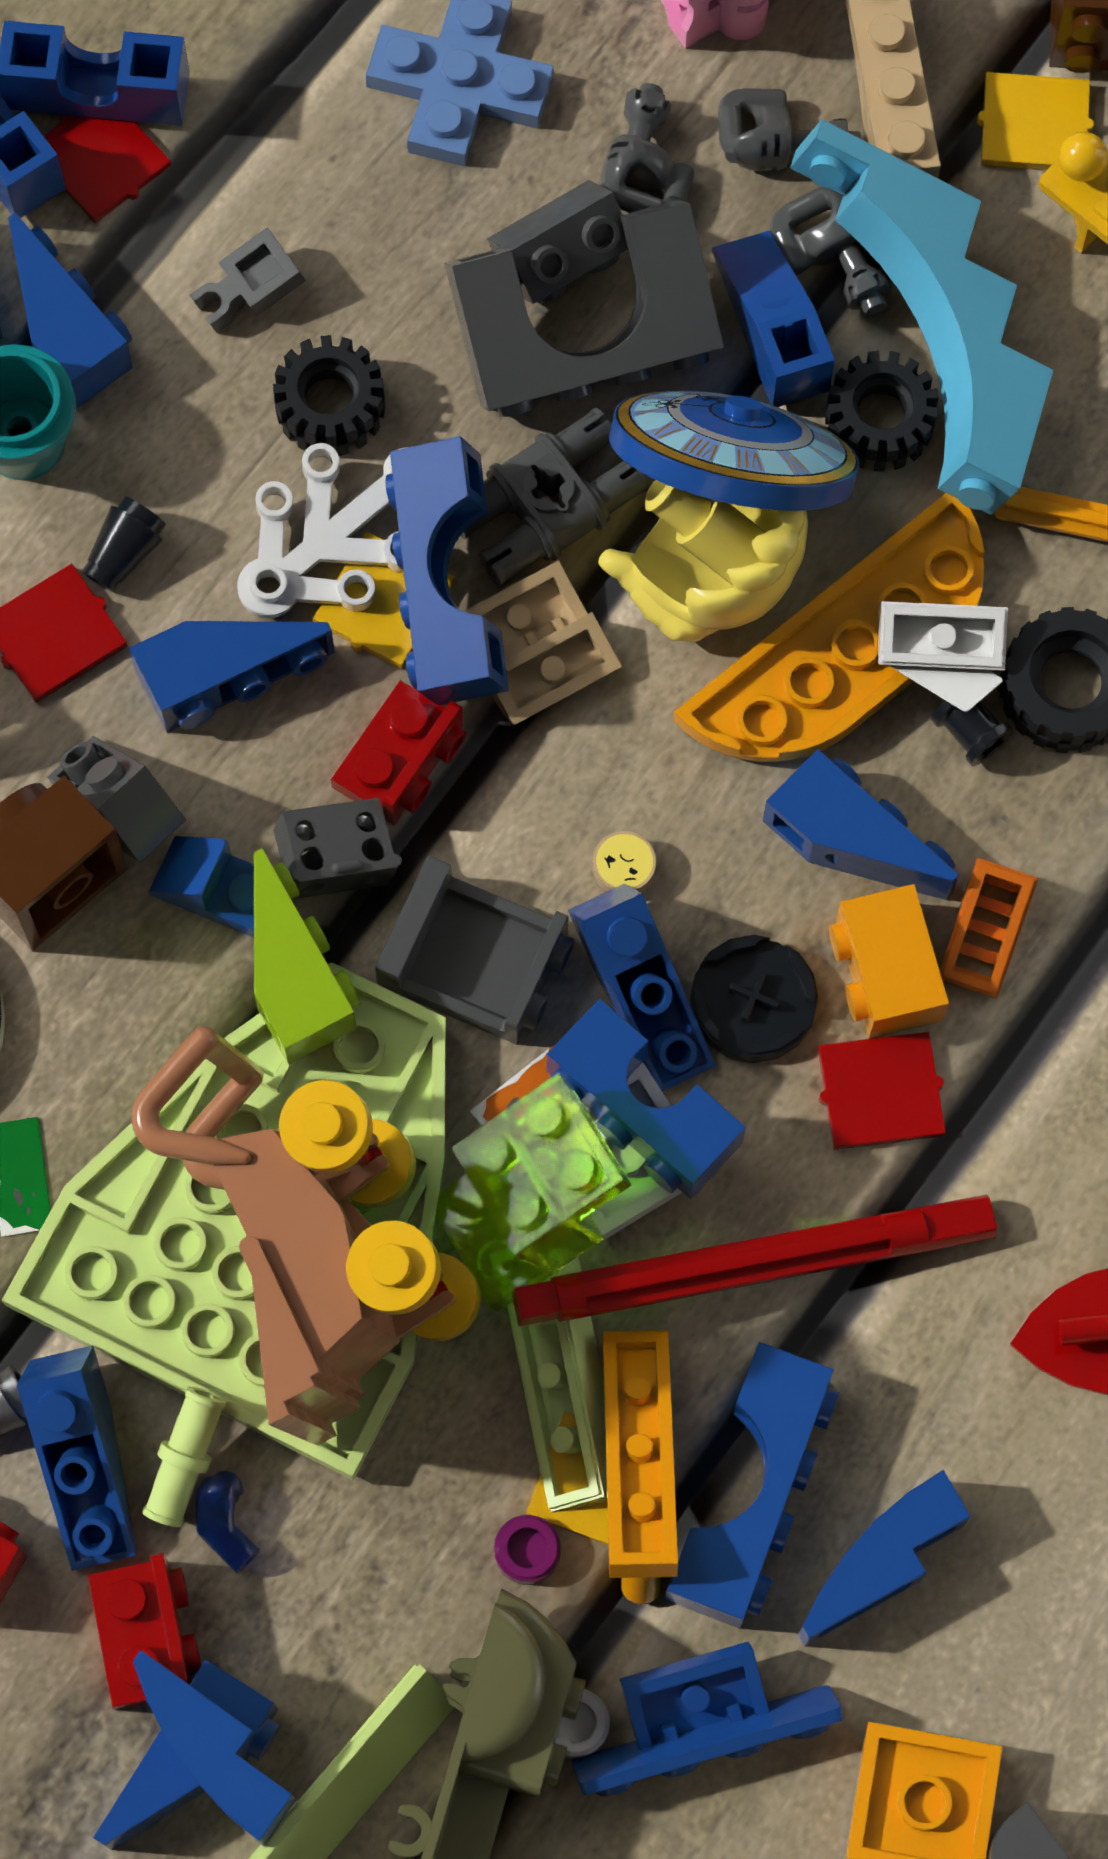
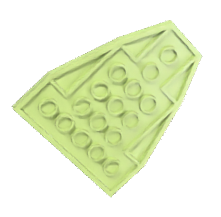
M331 962L328 966L333 975L344 970L360 999L361 1004L353 1008L357 1029L290 1065L287 1064L260 1013L226 1036L224 1039L262 1069L263 1081L214 1138L220 1139L267 1129L276 1131L279 1129V1120L284 1104L298 1088L317 1080H333L345 1084L364 1100L370 1110L372 1119H379L392 1124L407 1137L416 1157V1171L413 1181L399 1199L380 1207H365L352 1201L351 1203L371 1225L383 1221L405 1222L419 1229L433 1242L445 1167L446 1017ZM205 1059L161 1109L159 1114L160 1124L169 1130L186 1132L193 1121L227 1084L231 1077ZM131 1123L64 1186L2 1298V1302L5 1306L86 1347L93 1345L96 1352L184 1396L187 1387L205 1389L222 1396L227 1400L225 1408L222 1409V1415L354 1481L414 1365L418 1336L409 1332L401 1337L400 1342L359 1380L365 1396L357 1399L361 1409L332 1423L337 1436L317 1446L270 1426L267 1415L252 1276L239 1250L240 1241L246 1237L245 1231L225 1190L208 1187L197 1182L186 1170L183 1160L160 1156L147 1150L137 1139Z

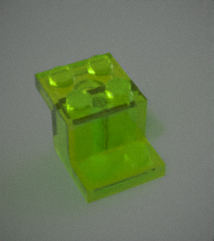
M557 1073L452 1147L466 1175L440 1192L436 1216L461 1260L475 1275L480 1287V1293L488 1307L499 1312L513 1302L512 1293L515 1287L543 1282L605 1239L590 1214L632 1185L569 1080L560 1073Z

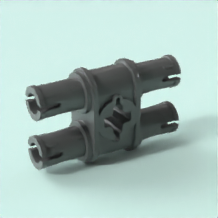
M593 408L587 415L554 436L551 433H540L535 437V443L501 465L495 462L489 467V471L486 472L487 479L484 481L488 513L473 522L461 534V537L463 539L468 538L472 532L506 510L512 514L515 513L522 523L521 528L478 554L486 573L489 574L494 571L495 574L491 576V579L497 586L501 587L507 580L541 558L547 561L551 559L557 560L561 557V551L594 529L603 530L610 521V513L642 492H647L652 485L649 476L637 471L625 461H622L590 483L586 480H581L574 471V466L610 444L611 423L608 419L603 423L600 422L604 418V413L600 409ZM537 489L543 491L549 497L558 493V503H553L547 496L537 500Z

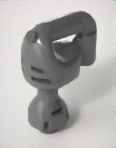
M644 83L640 86V90L635 88L626 93L624 115L630 125L627 135L623 134L615 138L611 142L601 171L600 186L612 191L620 210L628 213L677 200L687 202L694 177V169L690 165L675 163L671 160L665 149L650 142L652 132L665 124L671 110V103L665 100L662 88L653 83ZM626 185L638 187L647 191H661V193L663 194V199L651 196L644 192L630 188Z
M736 89L727 93L719 104V141L725 157L730 163H736L748 170H786L790 161V155L795 154L796 149L812 131L791 130L787 95L782 89ZM742 113H751L754 116L755 129L743 133ZM839 118L828 121L832 125L861 139L860 131H848L846 119Z
M819 187L778 209L771 219L769 230L795 275L801 274L811 266L828 265L840 260L847 275L843 293L848 308L857 310L862 307L866 316H872L887 307L884 296L889 295L892 291V285L882 271L868 264L862 251L863 246L835 221L843 195L830 188ZM832 210L831 216L827 220L804 233L796 234L793 230L795 226L823 212Z

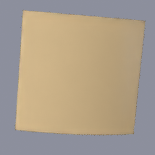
M559 560L463 611L483 616L502 631L509 691L491 696L511 726L518 724L622 667L593 612L589 614L586 612Z

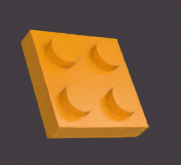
M868 1721L865 1729L845 1859H986L1003 1746Z

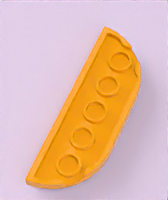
M947 493L942 495L673 712V721L685 733L712 750L731 757L757 762H779L812 755L817 749L823 751L849 735L914 682L888 665H878L879 602L978 606L983 589V556L985 551L979 526L970 508L963 505L954 496Z

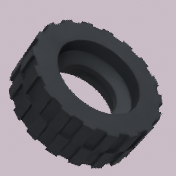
M1062 607L1061 611L1051 613L1049 610L1041 613L1037 620L1032 623L1029 620L1021 627L1018 638L1014 637L1008 648L1005 670H1002L1000 674L1003 681L999 685L1000 698L1003 697L1005 702L1003 710L1007 718H1011L1016 724L1015 729L1022 736L1027 735L1034 740L1033 744L1041 748L1047 746L1056 749V752L1068 753L1069 750H1079V753L1091 751L1095 745L1101 744L1103 746L1108 742V618L1105 619L1096 615L1097 611L1090 609L1079 611L1074 610V607ZM1073 652L1089 658L1096 665L1101 676V689L1098 696L1090 704L1072 709L1058 706L1050 701L1041 688L1040 672L1043 665L1051 657L1060 653Z

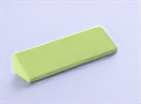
M551 1240L499 1257L498 1262L537 1459L540 1463L539 1470L540 1474L542 1473L548 1508L551 1512L607 1501L604 1378L591 1316L563 1322L555 1319L524 1326H518L512 1299L515 1287L550 1281L551 1277L582 1271L576 1246L572 1243ZM563 1412L575 1415L577 1428L558 1427ZM551 1446L556 1452L575 1454L582 1450L589 1487L559 1495L550 1452Z
M414 1665L286 1814L265 1846L260 1845L249 1859L328 1858L454 1709L444 1697L445 1691L443 1687L422 1665Z

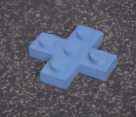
M450 0L439 38L381 25L366 72V87L420 100L407 139L408 153L465 166L481 115L539 128L554 77V66L500 53L512 14V1Z

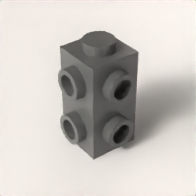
M590 180L487 238L492 250L501 247L512 250L523 298L532 304L536 302L544 303L560 297L567 291L569 283L586 273H597L608 269L618 261L619 254L628 249L620 217L622 212L613 192Z

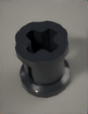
M945 700L931 716V721L937 727L945 726L967 751L965 757L972 767L987 760L1014 733L1012 727L1007 722L1000 723L981 701L969 711L964 712Z

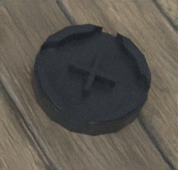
M749 935L727 940L707 954L694 976L690 995L692 1011L707 1044L729 1059L749 1063L779 1059L798 1047L813 1025L818 1001L814 974L799 952L786 944L784 947L778 942L769 941V937Z

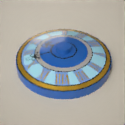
M661 391L635 395L617 405L609 434V442L616 454L641 473L666 485L697 496L752 508L801 511L837 505L851 496L859 469V459L855 451L834 433L794 413L744 396L696 391Z

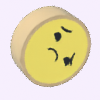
M619 831L606 836L597 845L593 855V875L603 891L607 892L625 883L642 893L651 885L654 879L656 855L652 845L643 836L630 831Z

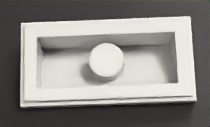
M879 602L878 665L1005 670L1008 607Z

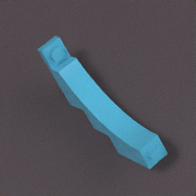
M821 119L796 149L790 169L810 178L821 187L830 188L843 195L835 221L851 234L881 265L911 309L930 349L938 374L944 404V462L938 489L958 498L963 505L969 508L982 510L992 515L1021 487L1053 369L1001 344L1017 284L965 259L981 200Z

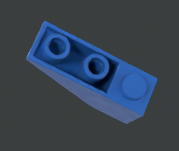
M14 213L8 217L32 346L52 356L65 369L71 380L77 409L133 368L128 344L132 341V336L114 312L110 311L104 315L93 303L92 300L95 299V294L82 274L75 268L67 272L55 259L58 256V252L48 235L39 226H35L30 230L21 218Z
M770 231L713 247V256L770 404L780 407L829 392L835 362L834 356L814 305Z
M184 621L129 647L134 670L166 732L180 726L182 729L195 728L208 721L214 715L216 709L234 700L239 702L254 700L270 689L272 682L291 673L300 676L313 672L327 661V656L335 653L332 629L328 622Z
M817 749L766 800L763 822L809 863L896 887L915 884L918 893L947 900L954 892L959 874L954 870L955 863L950 855L932 841H927L924 844L906 828L908 822L901 811L885 799L877 802L860 787L861 780L857 773L839 758H834L831 761Z
M624 883L569 909L568 913L591 966L615 1012L648 1040L647 1057L643 1063L661 1091L663 1092L715 1067L716 1064L643 894Z
M94 1346L30 1360L16 1386L71 1570L136 1556L137 1550L112 1408Z

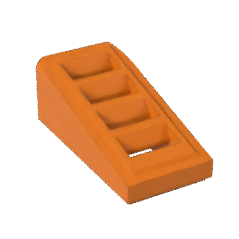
M981 858L975 860L939 968L942 981L998 999L1038 881L1037 877ZM985 883L1017 894L1014 904L1010 905L979 894L982 884ZM975 906L1008 917L1006 929L971 918ZM969 930L1001 941L998 953L964 942L966 931ZM959 953L994 965L991 976L988 977L956 966L955 963Z

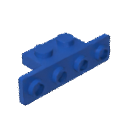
M749 1641L620 1678L635 1741L604 1749L586 1757L574 1758L572 1765L583 1795L596 1793L599 1796H612L630 1789L634 1785V1781L658 1774L665 1777L682 1776L694 1771L699 1766V1762L723 1755L730 1758L747 1757L759 1752L764 1747V1743L790 1736L795 1739H807L818 1736L829 1728V1724L842 1721L844 1716L839 1701L830 1686L827 1685L767 1702L754 1650Z

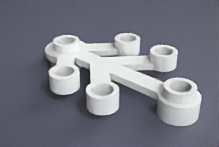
M316 443L308 447L302 457V470L307 479L303 542L284 558V521L289 518L293 510L291 490L281 482L271 481L263 484L256 493V510L261 518L258 558L248 563L242 569L237 582V590L242 605L250 613L258 617H279L287 613L296 602L342 605L345 609L353 612L363 611L373 603L375 584L372 577L363 570L354 569L347 571L339 580L303 576L319 562L388 566L395 572L404 573V570L399 568L395 557L391 553L393 549V534L387 540L349 538L390 504L385 484L386 475L392 473L390 455L384 463L383 476L330 519L332 482L339 473V456L332 446L325 443ZM316 457H325L331 461L332 466L327 471L317 472L309 464ZM270 495H278L284 498L286 503L279 510H269L263 505V501ZM272 577L280 583V586L275 592L264 593L257 588V583L262 578ZM351 583H361L367 588L368 592L362 598L353 599L344 590Z

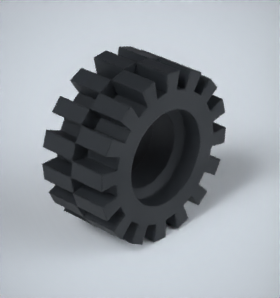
M331 335L320 336L322 347L313 348L311 340L307 339L300 343V355H297L291 349L284 356L285 367L278 365L276 369V384H273V394L279 424L282 423L283 433L289 440L296 436L298 448L304 451L311 444L325 443L330 446H337L338 456L349 454L348 443L354 441L358 449L366 445V433L370 432L375 436L380 428L379 417L384 418L385 395L380 366L376 359L370 362V353L362 345L356 352L353 351L351 339L342 337L340 345L337 347L332 346ZM339 379L350 386L353 391V398L345 410L333 414H322L314 411L308 405L306 394L309 388L320 380Z
M879 350L868 352L866 363H862L859 356H856L849 360L847 371L842 367L835 375L834 385L831 384L825 424H829L828 430L844 440L855 451L859 459V467L862 469L866 459L875 461L874 471L884 472L886 462L888 461L893 462L895 470L905 467L907 456H910L913 461L920 457L924 445L928 447L933 435L939 409L937 407L939 399L937 388L930 389L933 378L927 370L918 375L919 362L911 357L905 366L898 364L900 357L898 352L889 351L888 361H880ZM871 394H887L901 402L905 410V417L894 428H875L869 426L861 419L858 412L860 402Z

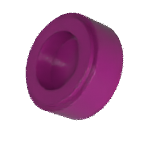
M534 1515L514 1517L501 1527L496 1536L494 1544L495 1560L500 1571L511 1581L523 1585L540 1583L551 1576L558 1566L561 1556L559 1536L554 1527L541 1517Z

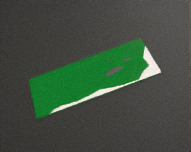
M38 1117L0 1123L1 1237L40 1231L51 1210Z

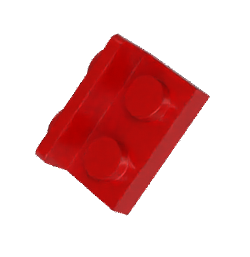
M400 680L331 778L332 788L353 801L380 798L385 820L395 826L405 810L413 814L421 806L432 785V781L428 777L439 761L442 760L445 763H449L462 746L467 733L462 729V706L452 700L446 708L441 704L436 705L416 689Z
M164 1553L151 1555V1561L88 1575L111 1704L114 1710L148 1703L133 1664V1660L141 1650L189 1685L192 1682L191 1675L197 1674L202 1666L195 1633L186 1635L182 1633L178 1609L190 1606L182 1567L170 1569L169 1561Z

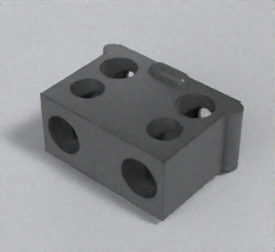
M380 798L282 811L273 829L281 862L287 867L300 896L294 899L388 885L402 862L401 857L393 852Z

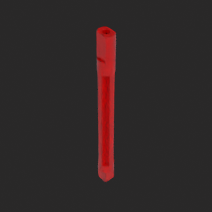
M986 1194L551 1277L550 1281L515 1287L512 1299L518 1326L555 1319L563 1322L995 1239L998 1228L990 1197Z

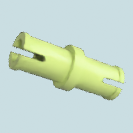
M187 1387L186 1397L170 1440L161 1442L157 1455L162 1459L148 1502L144 1505L142 1512L147 1518L172 1527H182L184 1514L199 1474L208 1472L212 1458L207 1452L222 1409L225 1408L227 1400L222 1396L197 1387Z

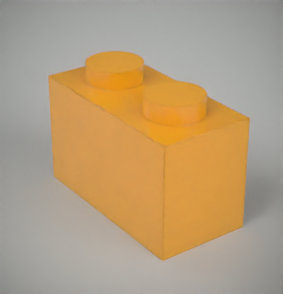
M915 884L840 901L836 923L829 925V936L837 962L847 960L853 983L846 984L845 990L849 1010L854 1022L864 1020L869 1039L942 1022L949 1002Z

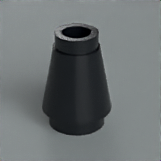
M125 496L118 507L111 505L82 573L104 589L113 592L116 586L163 541L159 534L166 523L142 504Z

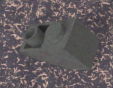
M92 736L87 742H81L70 748L61 758L60 766L47 776L50 782L54 784L64 775L115 828L122 851L139 862L145 859L186 821V818L145 765L95 736Z

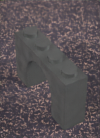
M677 200L620 215L636 280L635 306L623 330L607 344L590 351H561L548 345L538 335L532 326L526 310L512 250L501 247L445 262L480 405L488 411L497 409L499 417L518 415L533 410L535 408L533 399L556 393L558 401L577 399L593 393L591 383L613 377L615 378L616 385L636 383L652 377L650 367L672 361L675 370L698 366L710 361L709 351L724 348L690 203Z

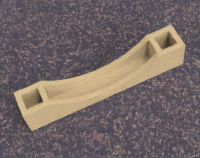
M845 0L857 69L864 141L938 178L941 165L910 0Z

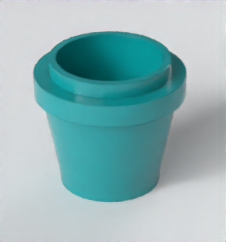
M18 344L0 346V475L14 480H31L48 473L59 462L64 451L65 440L75 420V394L65 369L52 356L31 346ZM18 426H29L31 428V431L25 434L10 435L11 430Z

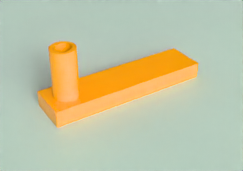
M668 1330L603 1331L609 1578H621L622 1593L629 1601L636 1604H647L654 1601L660 1594L661 1577H678Z

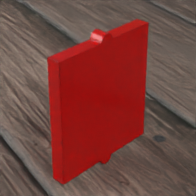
M62 115L61 124L44 136L58 154L66 187L64 191L95 224L127 199H138L140 189L172 166L169 158L133 121Z
M72 563L0 607L1 663L5 669H12L35 703L125 649L128 645L106 613L107 605L105 599L94 596Z
M929 1032L818 1045L824 1090L820 1093L819 1102L827 1106L833 1150L945 1136L946 1130L939 1094L944 1085V1080L942 1077L936 1076Z

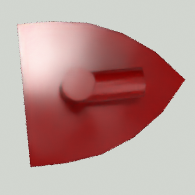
M1108 1268L1084 1274L1056 1289L1030 1313L1010 1343L1012 1348L1038 1370L1069 1386L1103 1395H1108Z

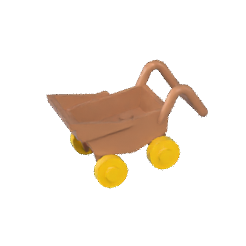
M200 1026L188 1036L138 1094L132 1108V1127L137 1139L147 1150L160 1156L183 1160L186 1170L197 1182L208 1187L226 1191L246 1234V1237L240 1241L239 1250L252 1276L268 1423L274 1428L318 1446L337 1436L332 1423L361 1409L357 1399L365 1396L359 1380L400 1342L401 1337L411 1332L425 1340L446 1341L465 1332L478 1314L481 1302L480 1287L475 1275L465 1264L451 1255L439 1253L433 1242L416 1227L401 1221H383L371 1225L351 1203L352 1201L365 1207H380L399 1199L413 1181L416 1171V1157L407 1137L392 1124L383 1120L372 1119L370 1110L364 1100L345 1084L333 1080H317L298 1088L284 1104L280 1115L279 1129L276 1131L267 1129L220 1139L214 1138L262 1083L263 1071L212 1028ZM205 1059L231 1077L227 1084L193 1121L186 1132L169 1130L160 1124L159 1114L161 1109Z

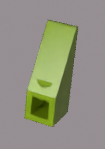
M263 848L254 852V995L262 1019L287 1064L290 1065L356 1030L353 1008L360 1005L361 1002L344 970L333 975L322 954L329 951L330 947L316 919L310 916L302 920L292 902V899L300 896L287 867L283 862L272 866Z

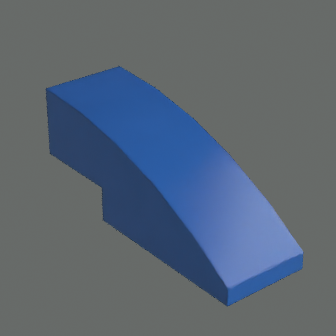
M944 1470L906 1493L878 1517L845 1553L820 1590L798 1634L804 1646L919 1583L926 1574V1571L916 1553L965 1526L971 1516Z
M141 1650L133 1660V1664L146 1700L168 1743L193 1779L223 1812L264 1847L294 1805L296 1799L283 1787L242 1759L257 1738L250 1728Z

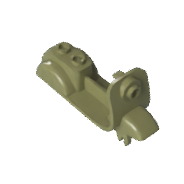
M502 1588L497 1603H495L480 1655L476 1658H458L449 1664L451 1677L461 1683H469L466 1687H462L458 1683L443 1684L444 1697L449 1705L463 1713L433 1819L431 1820L428 1813L419 1806L412 1804L400 1805L398 1814L404 1818L417 1821L421 1827V1835L416 1842L409 1845L390 1840L388 1850L397 1857L411 1859L422 1855L421 1859H489L508 1791L511 1790L540 1798L544 1784L557 1787L567 1747L556 1744V1738L562 1717L572 1720L576 1719L586 1680L574 1677L577 1662L567 1643L550 1620L530 1603Z

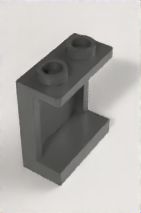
M428 855L375 966L377 984L396 994L517 1045L524 1028L535 1030L543 1016L549 995L541 991L550 971L561 974L570 957L575 939L567 936L569 916L556 911L552 919L452 877L451 864Z

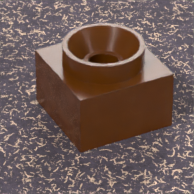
M64 775L48 789L41 783H33L15 791L0 802V918L33 952L128 869L115 828Z

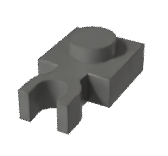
M267 227L219 262L227 274L226 278L218 283H207L190 294V297L200 311L213 301H221L220 308L206 318L215 332L218 333L235 319L238 309L246 303L255 315L258 316L306 280Z

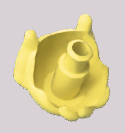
M655 480L646 494L645 509L659 517L656 525L640 543L636 553L608 549L600 555L598 564L606 573L618 580L621 587L629 593L630 598L639 608L644 618L655 624L671 641L697 642L718 630L740 627L759 619L783 597L804 558L808 531L806 510H770L729 504L697 496Z

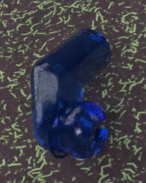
M222 1470L213 1476L204 1478L196 1490V1531L210 1548L236 1573H239L253 1561L260 1549L234 1524L235 1504L244 1492L243 1484L236 1474Z

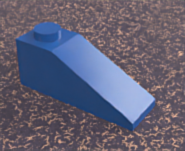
M205 1660L190 1686L254 1732L257 1738L242 1759L247 1761L249 1756H252L259 1761L269 1749L281 1725L273 1721L278 1708L268 1698ZM162 1729L93 1837L110 1850H113L205 1792L193 1779L168 1743Z

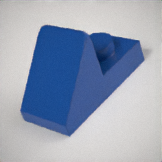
M175 836L149 889V894L254 938V864L232 856L229 842L224 839Z

